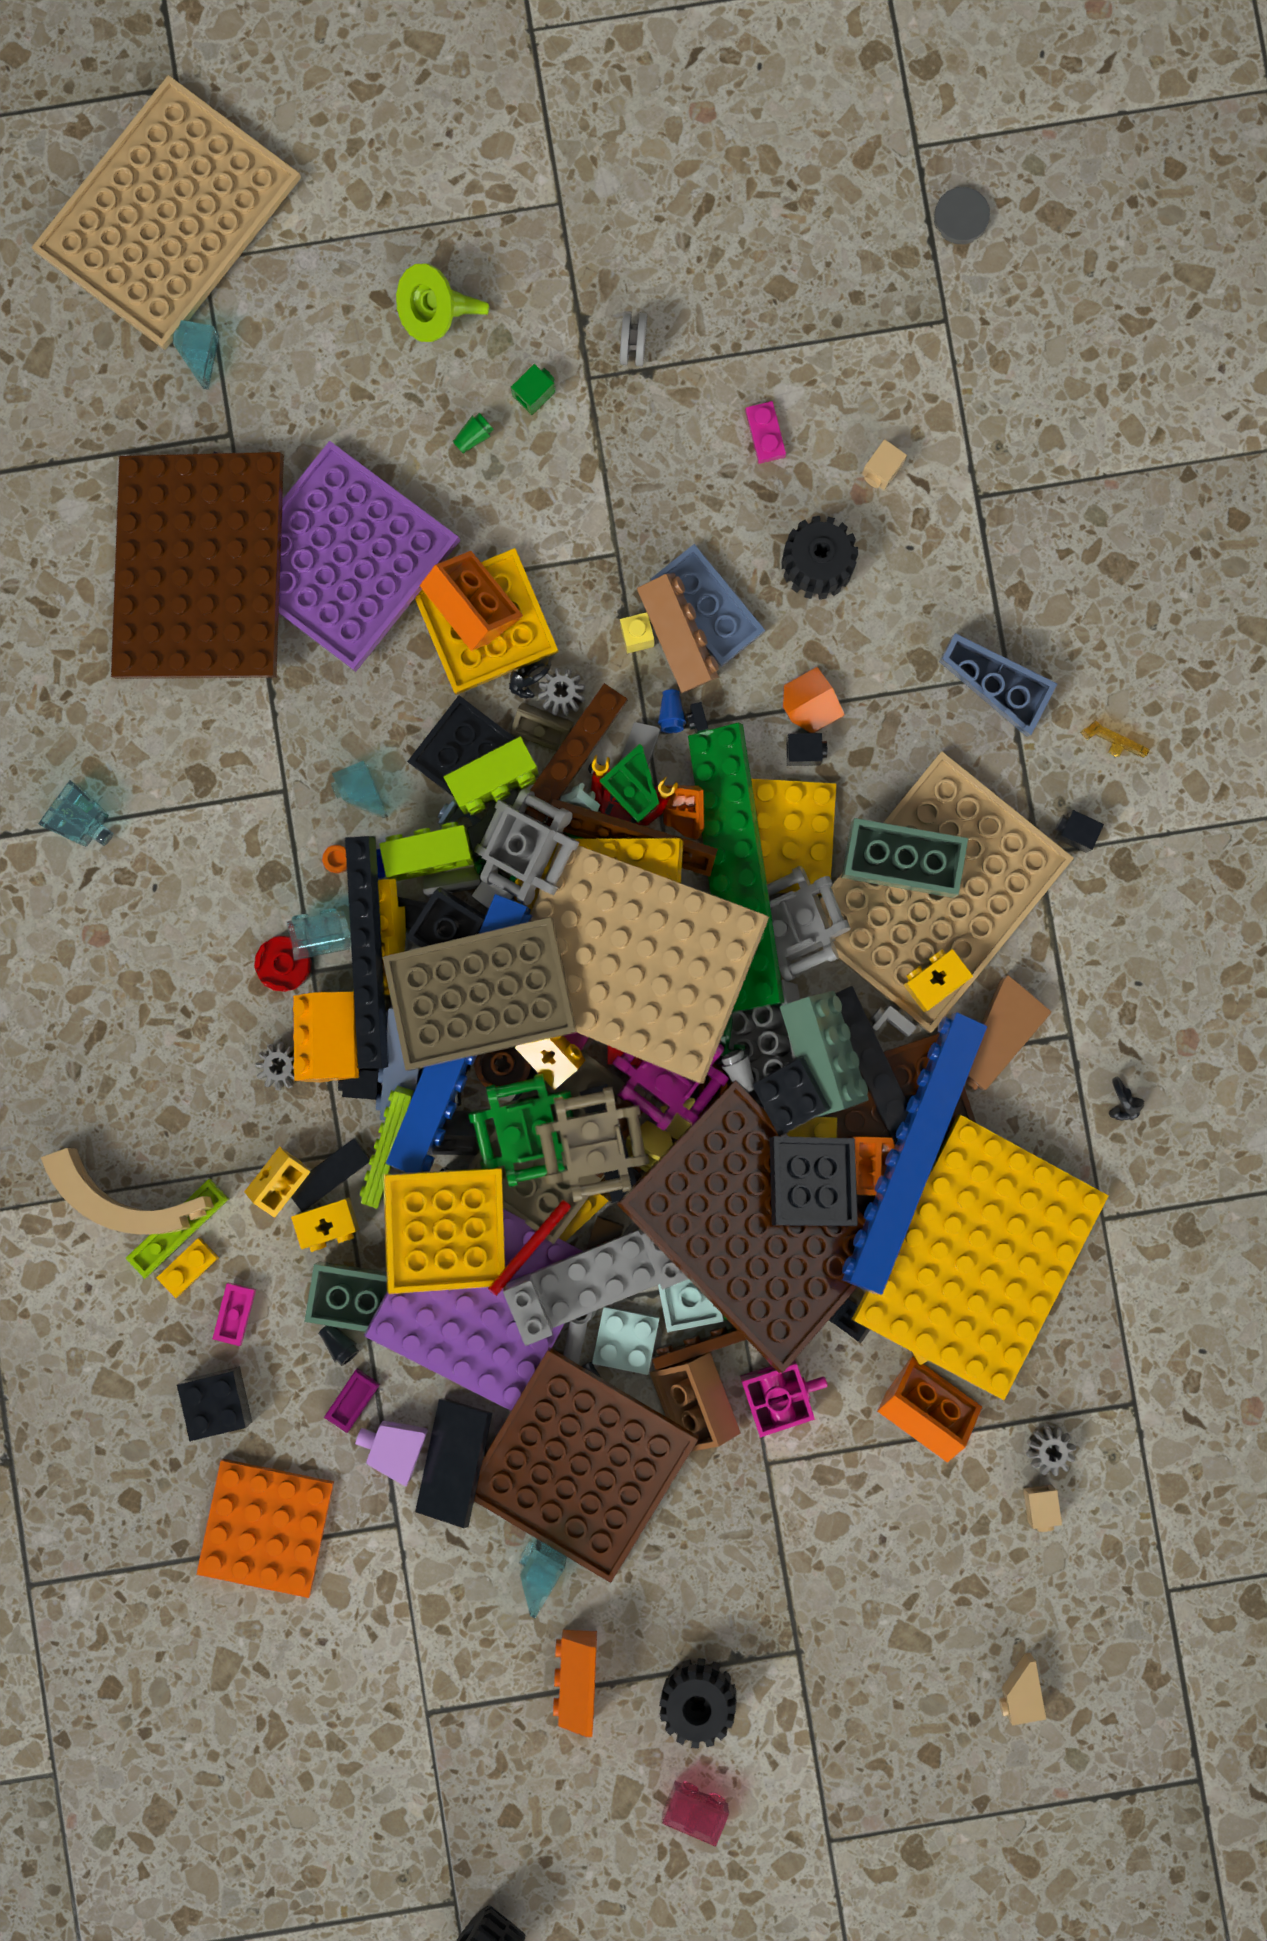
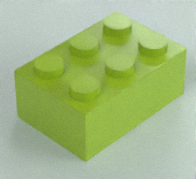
M520 736L444 776V779L463 814L470 813L472 816L483 811L486 808L484 804L494 799L497 802L498 799L502 801L511 795V790L519 786L521 789L531 786L536 782L535 778L539 776V773Z
M451 822L441 825L442 829L431 832L430 828L413 831L414 836L403 838L402 834L386 837V842L379 843L386 877L388 879L396 878V882L474 865L475 860L468 830L464 825H458V822Z

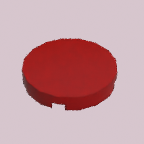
M290 936L273 937L263 943L255 955L254 963L255 971L263 985L280 992H289L303 985L311 973L312 966L309 950L302 942Z

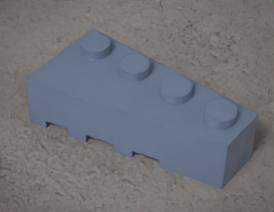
M956 633L951 637L939 661L1026 737L1032 735L1057 686V683Z
M392 1005L388 1011L385 1010L388 1067L379 1068L378 1083H383L382 1094L378 1093L376 1099V1110L380 1111V1120H386V1117H383L386 1106L390 1107L391 1101L388 1098L391 1090L395 1091L398 1085L415 1092L420 1080L418 1075L423 1069L405 1070Z

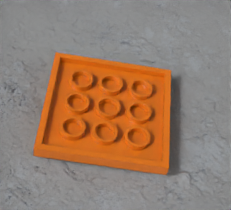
M222 1459L219 1465L196 1575L309 1598L334 1481Z

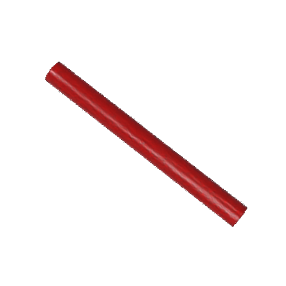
M562 1200L490 1285L488 1290L497 1296L570 1210L571 1206L566 1201Z

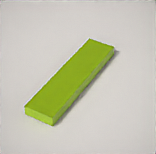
M208 1179L185 1201L188 1202L202 1196L211 1197L214 1208L205 1210L206 1216L195 1220H190L187 1217L191 1228L165 1234H150L125 1258L144 1279L150 1276L229 1200L211 1179Z

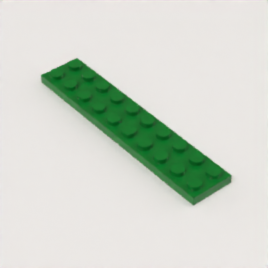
M738 722L698 734L688 735L695 786L703 789V844L718 849L710 877L708 876L710 893L715 897L769 917L732 1013L784 1003L743 724Z

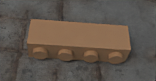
M669 573L638 587V593L681 693L691 691L719 678L717 674L719 670L715 658L708 653L705 646L708 644L704 632L698 629L694 620L696 613L693 606L687 603L683 594L685 587L682 580L678 576L676 577L675 573Z

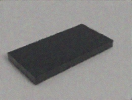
M445 1398L439 1399L415 1509L416 1513L461 1528L469 1527L492 1412Z

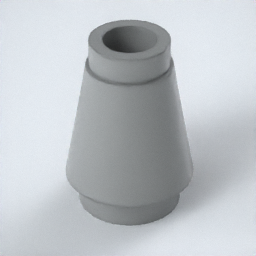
M738 1049L724 1055L721 1058L723 1062L721 1067L731 1081L736 1080L747 1093L754 1090V1078L748 1054H744L742 1049Z

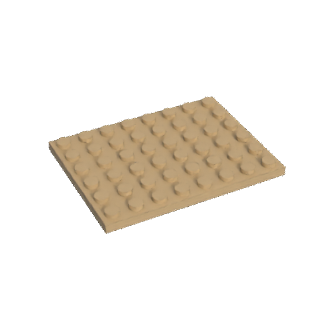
M168 75L31 248L68 278L162 349L166 350L295 187L301 176L299 172Z
M942 751L883 823L968 838L959 895L950 898L841 878L842 873L831 887L843 919L847 920L850 926L848 932L835 937L836 941H833L838 952V959L899 1009H903L911 1015L914 1021L929 1033L935 1030L942 1018L948 1014L1074 859ZM822 897L820 903L831 927L833 922ZM943 949L946 953L953 949L973 977L930 1010L923 1012L903 985L908 981L906 975L918 966L924 969L930 965L931 961L929 958L939 950ZM932 972L933 978L930 980L931 983H939L941 985L939 981L942 977L941 973L934 974Z
M560 843L557 846V849L555 851V854L553 856V859L551 861V864L549 866V869L544 880H546L553 866V863L562 847V844ZM578 845L576 851H572L556 884L558 889L555 895L540 889L530 914L533 916L531 922L548 917L553 918L577 1033L703 1084L769 917Z

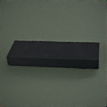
M353 1138L310 1171L309 1175L292 1195V1200L301 1212H304L366 1166L370 1161V1157L356 1138Z

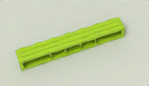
M397 1085L395 1091L391 1090L388 1098L391 1101L390 1107L386 1106L383 1117H386L385 1123H381L378 1132L381 1133V1137L376 1139L374 1145L376 1153L375 1155L372 1154L369 1165H372L371 1170H367L364 1181H367L366 1186H362L359 1196L362 1197L361 1204L377 1209L384 1192L383 1174H389L391 1166L385 1163L413 1097V1090Z

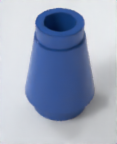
M674 689L663 691L658 725L661 726V731L664 733H679L683 731V725L686 724L679 691Z

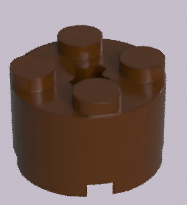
M515 1047L477 1055L474 1061L476 1076L485 1087L490 1085L499 1087L528 1080L533 1069ZM504 1056H507V1062L511 1063L510 1069L505 1068L501 1072L500 1066L496 1062L498 1059L503 1060Z

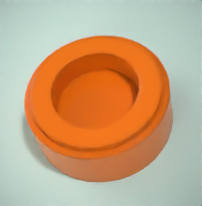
M332 845L324 851L322 861L327 870L335 874L347 871L345 847Z

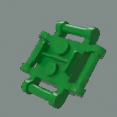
M543 1073L534 1075L533 1079L495 1087V1085L486 1086L491 1108L469 1113L470 1123H474L481 1152V1169H494L499 1166H505L509 1187L517 1186L518 1182L545 1176L547 1174L545 1164L515 1171L514 1163L544 1157L540 1135L536 1134L535 1126L554 1122L551 1104H554V1098H572L571 1091L567 1090L548 1094ZM537 1090L539 1094L499 1104L498 1098ZM572 1110L566 1111L567 1118L573 1117ZM490 1118L494 1120L502 1154L493 1157L485 1120ZM557 1131L551 1132L558 1170L562 1171L565 1170L561 1153L563 1152L562 1143L559 1142Z

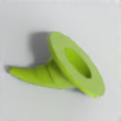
M414 264L405 270L399 280L396 292L399 318L409 335L420 342H435L444 337L451 326L453 317H458L462 314L488 315L489 303L452 290L443 273L431 264Z

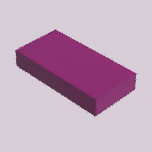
M357 1368L324 1418L348 1433L380 1386V1383Z

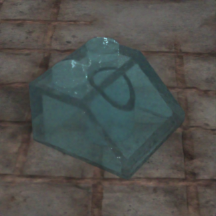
M326 909L317 916L309 917L308 914L293 916L291 918L292 921H287V930L294 960L350 949L351 936L343 911L337 912L336 909Z
M538 1539L534 1543L528 1541L519 1561V1564L522 1565L520 1578L529 1614L533 1618H536L565 1569L567 1559L565 1555Z

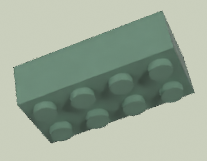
M854 818L850 825L841 878L954 898L959 895L968 838Z
M835 991L809 996L779 1006L796 1060L804 1057L830 1107V1110L819 1116L868 1101V1087L861 1077L859 1058L853 1051L850 1042V1030L844 1023L841 1013L842 1004Z
M322 1261L315 1263L304 1322L366 1332L387 1293V1272Z

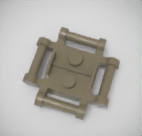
M612 1087L603 1088V1092L563 1099V1097L554 1098L557 1121L535 1126L536 1134L540 1135L547 1170V1174H545L546 1184L569 1180L574 1202L582 1201V1197L621 1189L622 1192L629 1191L631 1183L627 1168L650 1163L648 1154H645L638 1119V1115H640L639 1105L616 1109ZM603 1103L606 1106V1110L566 1117V1111ZM624 1117L627 1119L634 1155L626 1158L618 1119ZM559 1131L567 1170H558L551 1132ZM618 1170L619 1178L582 1186L579 1184V1177Z

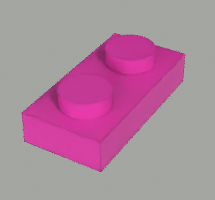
M773 401L746 407L745 413L758 464L785 458L786 452Z
M230 1282L226 1284L213 1340L236 1346L242 1345L256 1289Z

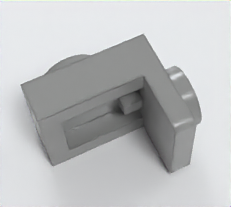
M887 1006L885 1009L880 1007L870 1018L873 1022L871 1026L874 1032L881 1027L885 1020L906 1037L910 1036L917 1028L912 1024L914 1018L903 1009H900L898 1012L892 1006Z

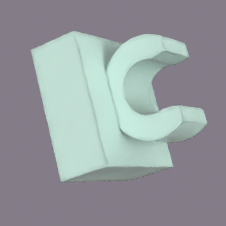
M584 783L574 786L572 792L563 795L560 801L598 812L600 806L594 800L595 793L593 791L590 793L583 791Z

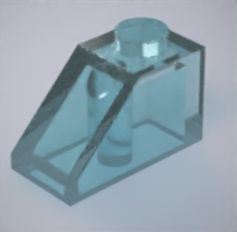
M181 320L179 329H176L173 335V345L201 387L209 390L219 335L214 326Z
M364 761L332 773L335 782H332L331 786L337 799L342 797L351 806L381 818L388 817L370 770Z

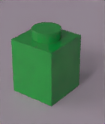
M533 364L511 386L512 397L533 415L555 393V379L547 369H540Z

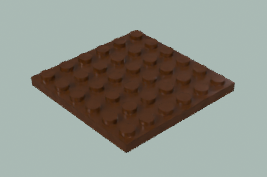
M549 1347L483 1457L474 1502L611 1583L697 1443L699 1436Z

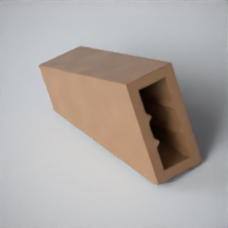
M1009 975L1003 976L1000 979L981 1021L982 1024L987 1026V1029L965 1082L974 1091L977 1088L987 1090L1052 1013Z

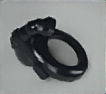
M544 657L533 664L518 669L517 672L512 670L509 683L511 693L524 699L534 698L535 695L529 687L525 690L522 688L536 683L548 673L552 665L550 659ZM545 666L539 674L533 677L529 676L535 669Z
M1118 1076L1114 1077L1112 1084L1125 1112H1121L1116 1107L1109 1111V1116L1120 1121L1134 1120L1140 1115V1111L1144 1107V1100L1132 1097L1131 1090L1124 1086Z

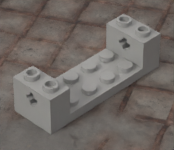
M638 1228L509 1281L503 1288V1293L525 1346L553 1335L554 1327L660 1284L663 1290L688 1278Z

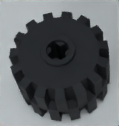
M813 516L809 524L805 519L798 524L797 530L792 529L785 543L781 567L785 569L784 578L786 582H793L791 589L796 593L800 589L806 591L805 598L811 599L813 594H818L819 600L826 599L830 592L835 596L840 593L842 586H847L855 569L858 557V547H854L856 538L853 533L846 534L848 526L843 522L839 527L834 525L835 518L828 516L826 522H821L820 516Z
M698 1658L697 1664L693 1665L691 1659L683 1661L682 1668L679 1669L676 1666L671 1670L670 1677L666 1678L663 1685L659 1704L661 1706V1722L666 1721L665 1730L669 1736L675 1732L677 1734L676 1742L684 1745L685 1740L692 1741L691 1748L699 1749L700 1742L705 1741L708 1748L714 1745L715 1738L718 1737L722 1741L727 1736V1729H731L734 1723L737 1704V1691L735 1684L731 1685L730 1674L727 1670L721 1673L720 1665L714 1661L712 1666L705 1665L706 1659ZM694 1696H695L697 1699L703 1697V1698H704V1702H702V1701H700V1700L697 1701V1702H695V1701H694Z
M488 1905L473 1917L456 1941H525L526 1935L495 1908Z

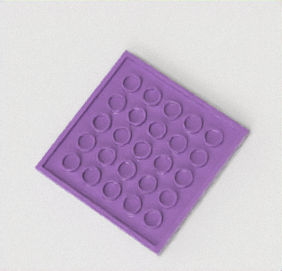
M329 441L282 501L279 614L356 672L422 590L419 585L435 564L445 561L461 540L456 534Z
M503 1209L506 1268L536 1231L525 1224V1220ZM559 1238L554 1244L544 1239L510 1281L580 1253L582 1250ZM489 1287L388 1294L387 1292L364 1336L512 1411L546 1351L554 1345L564 1324L554 1327L553 1335L525 1346L503 1289L497 1296L488 1290Z

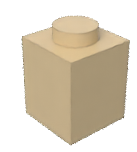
M884 439L864 467L862 475L865 477V481L874 488L880 487L885 490L903 466L907 455Z
M1053 1485L1023 1488L1027 1520L1033 1529H1037L1039 1532H1048L1054 1530V1526L1062 1525L1058 1491Z

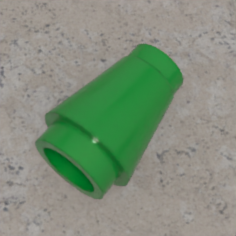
M479 412L475 417L472 415L452 442L464 454L467 450L469 451L490 438L489 434L494 429Z

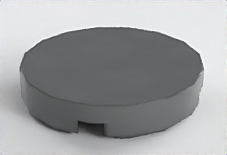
M956 187L948 190L939 199L934 211L936 229L938 228L945 240L954 244H969L979 236L981 237L990 220V208L986 198L978 191L969 187Z

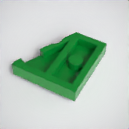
M641 744L637 745L599 780L604 788L638 824L659 805Z

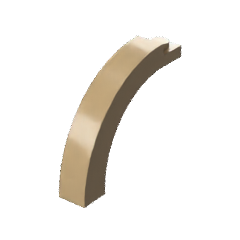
M65 1148L41 1157L44 1168L60 1195L80 1214L112 1230L131 1234L178 1232L191 1228L187 1217L190 1220H195L206 1216L205 1210L214 1208L211 1197L202 1196L174 1207L155 1211L129 1207L108 1196L94 1183L83 1166L77 1149Z

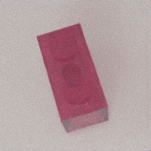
M675 1781L662 1811V1824L716 1847L729 1816L728 1803L718 1794L710 1793L707 1795L700 1792L699 1788L690 1782L684 1781L679 1783Z

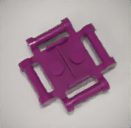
M719 1043L707 1072L711 1081L689 1110L683 1104L699 1085L698 1082L643 1059L634 1068L630 1063L635 1056L626 1052L621 1057L617 1056L613 1062L618 1069L628 1075V1080L622 1086L617 1096L623 1101L627 1099L633 1105H639V1109L656 1121V1126L663 1131L672 1122L676 1113L692 1124L721 1086H725L729 1080L726 1075L712 1066L725 1047ZM635 1086H640L666 1106V1111L663 1113L634 1091Z

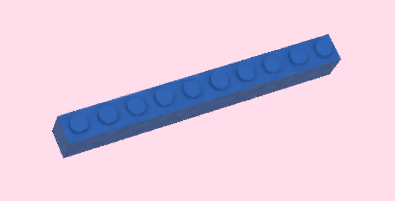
M495 894L479 934L531 922L533 917L530 915L531 909ZM477 1055L424 1067L385 1164L407 1173L429 1172L435 1159L432 1153L435 1146H440L446 1132L443 1126L446 1119H451L454 1114L456 1103L453 1101L457 1092H462L467 1081V1076L464 1074L468 1064L472 1066Z
M958 1012L947 1014V1017L944 1016L938 1026L940 1034L937 1042H934L928 1051L927 1058L930 1059L926 1069L921 1071L917 1079L919 1087L916 1095H913L907 1104L906 1110L909 1112L907 1118L897 1129L896 1138L898 1140L895 1148H892L886 1157L885 1164L888 1166L884 1176L881 1175L876 1182L875 1191L877 1193L873 1203L870 1202L865 1210V1224L863 1229H860L854 1238L853 1245L855 1249L852 1256L848 1257L844 1263L842 1272L845 1274L842 1280L873 1294H883L987 1029L986 1025Z

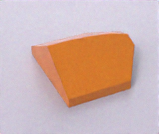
M818 667L784 685L783 708L790 721L808 733H815L845 716L833 687Z
M665 785L669 789L673 787V785ZM678 785L674 793L670 795V799L663 812L664 824L668 827H673L685 837L698 839L704 830L703 789L699 786Z
M853 1136L852 1138H855L856 1194L876 1195L875 1185L881 1175L884 1176L888 1166L885 1164L886 1157L889 1151L895 1148L894 1140L888 1137Z

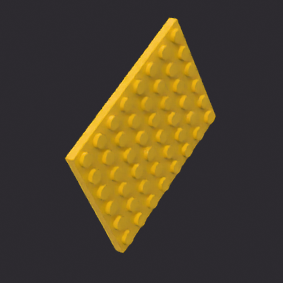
M958 1114L936 1156L883 1294H873L866 1291L852 1320L994 1396L1005 1400L1109 1195Z

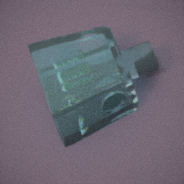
M69 780L38 823L40 826L85 847L89 845L92 839L105 846L114 834L103 826L109 814L80 785Z

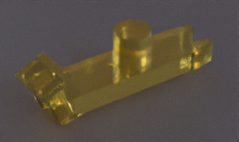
M1096 720L1080 732L1087 741L1096 735L1112 743L1108 753L1115 757H1120L1123 749L1142 758H1145L1150 749L1101 726Z

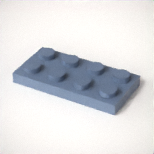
M695 544L651 578L652 581L664 574L675 573L676 577L678 576L682 580L685 587V592L683 593L687 603L693 606L696 613V618L694 619L698 629L704 632L708 644L705 646L720 667L765 632L762 625Z

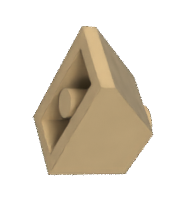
M1026 1653L1002 1686L1003 1698H999L1002 1716H1007L1012 1726L1046 1720L1036 1660L1031 1653Z

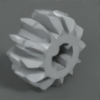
M556 668V677L553 678L550 673H547L545 678L549 683H539V688L544 690L538 694L539 700H546L543 704L545 710L553 706L552 714L557 716L559 709H563L564 716H568V707L577 712L579 707L575 701L580 703L585 701V697L579 694L586 690L585 685H577L581 677L580 675H575L571 678V669H567L563 676L560 669ZM562 687V690H564V687H566L567 696L562 698V695H560V698L557 697L556 689Z
M284 1042L278 1043L277 1050L273 1044L267 1045L269 1055L262 1051L258 1054L264 1059V1063H255V1067L264 1069V1071L257 1074L258 1079L268 1076L264 1085L270 1087L275 1082V1090H282L283 1082L287 1088H292L291 1078L294 1079V1056H292L294 1046L290 1045L285 1051ZM278 1059L286 1064L282 1067V1074L281 1071H275L274 1068L278 1065Z
M1046 1425L1043 1428V1435L1037 1430L1033 1432L1034 1436L1037 1437L1036 1441L1027 1440V1444L1034 1449L1028 1450L1026 1455L1028 1458H1034L1031 1466L1034 1469L1040 1467V1472L1043 1475H1046L1051 1470L1054 1476H1058L1059 1467L1064 1471H1068L1069 1467L1065 1462L1067 1460L1070 1462L1075 1461V1457L1069 1453L1076 1450V1446L1069 1443L1072 1437L1068 1433L1062 1435L1060 1427L1056 1426L1051 1431L1050 1427ZM1053 1445L1056 1448V1452L1054 1455L1050 1453L1049 1456L1046 1453V1449L1048 1447L1052 1449Z

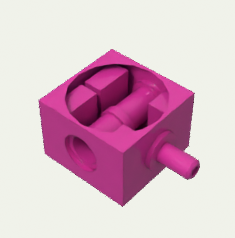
M795 1360L784 1373H778L771 1365L740 1376L760 1437L815 1420L809 1399H811L809 1393L828 1386L824 1376L805 1382L804 1377L800 1375Z

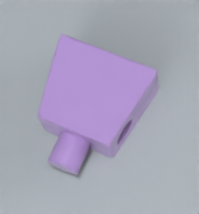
M382 1421L377 1433L361 1428L355 1444L370 1449L366 1461L367 1465L396 1482L407 1486L428 1429Z

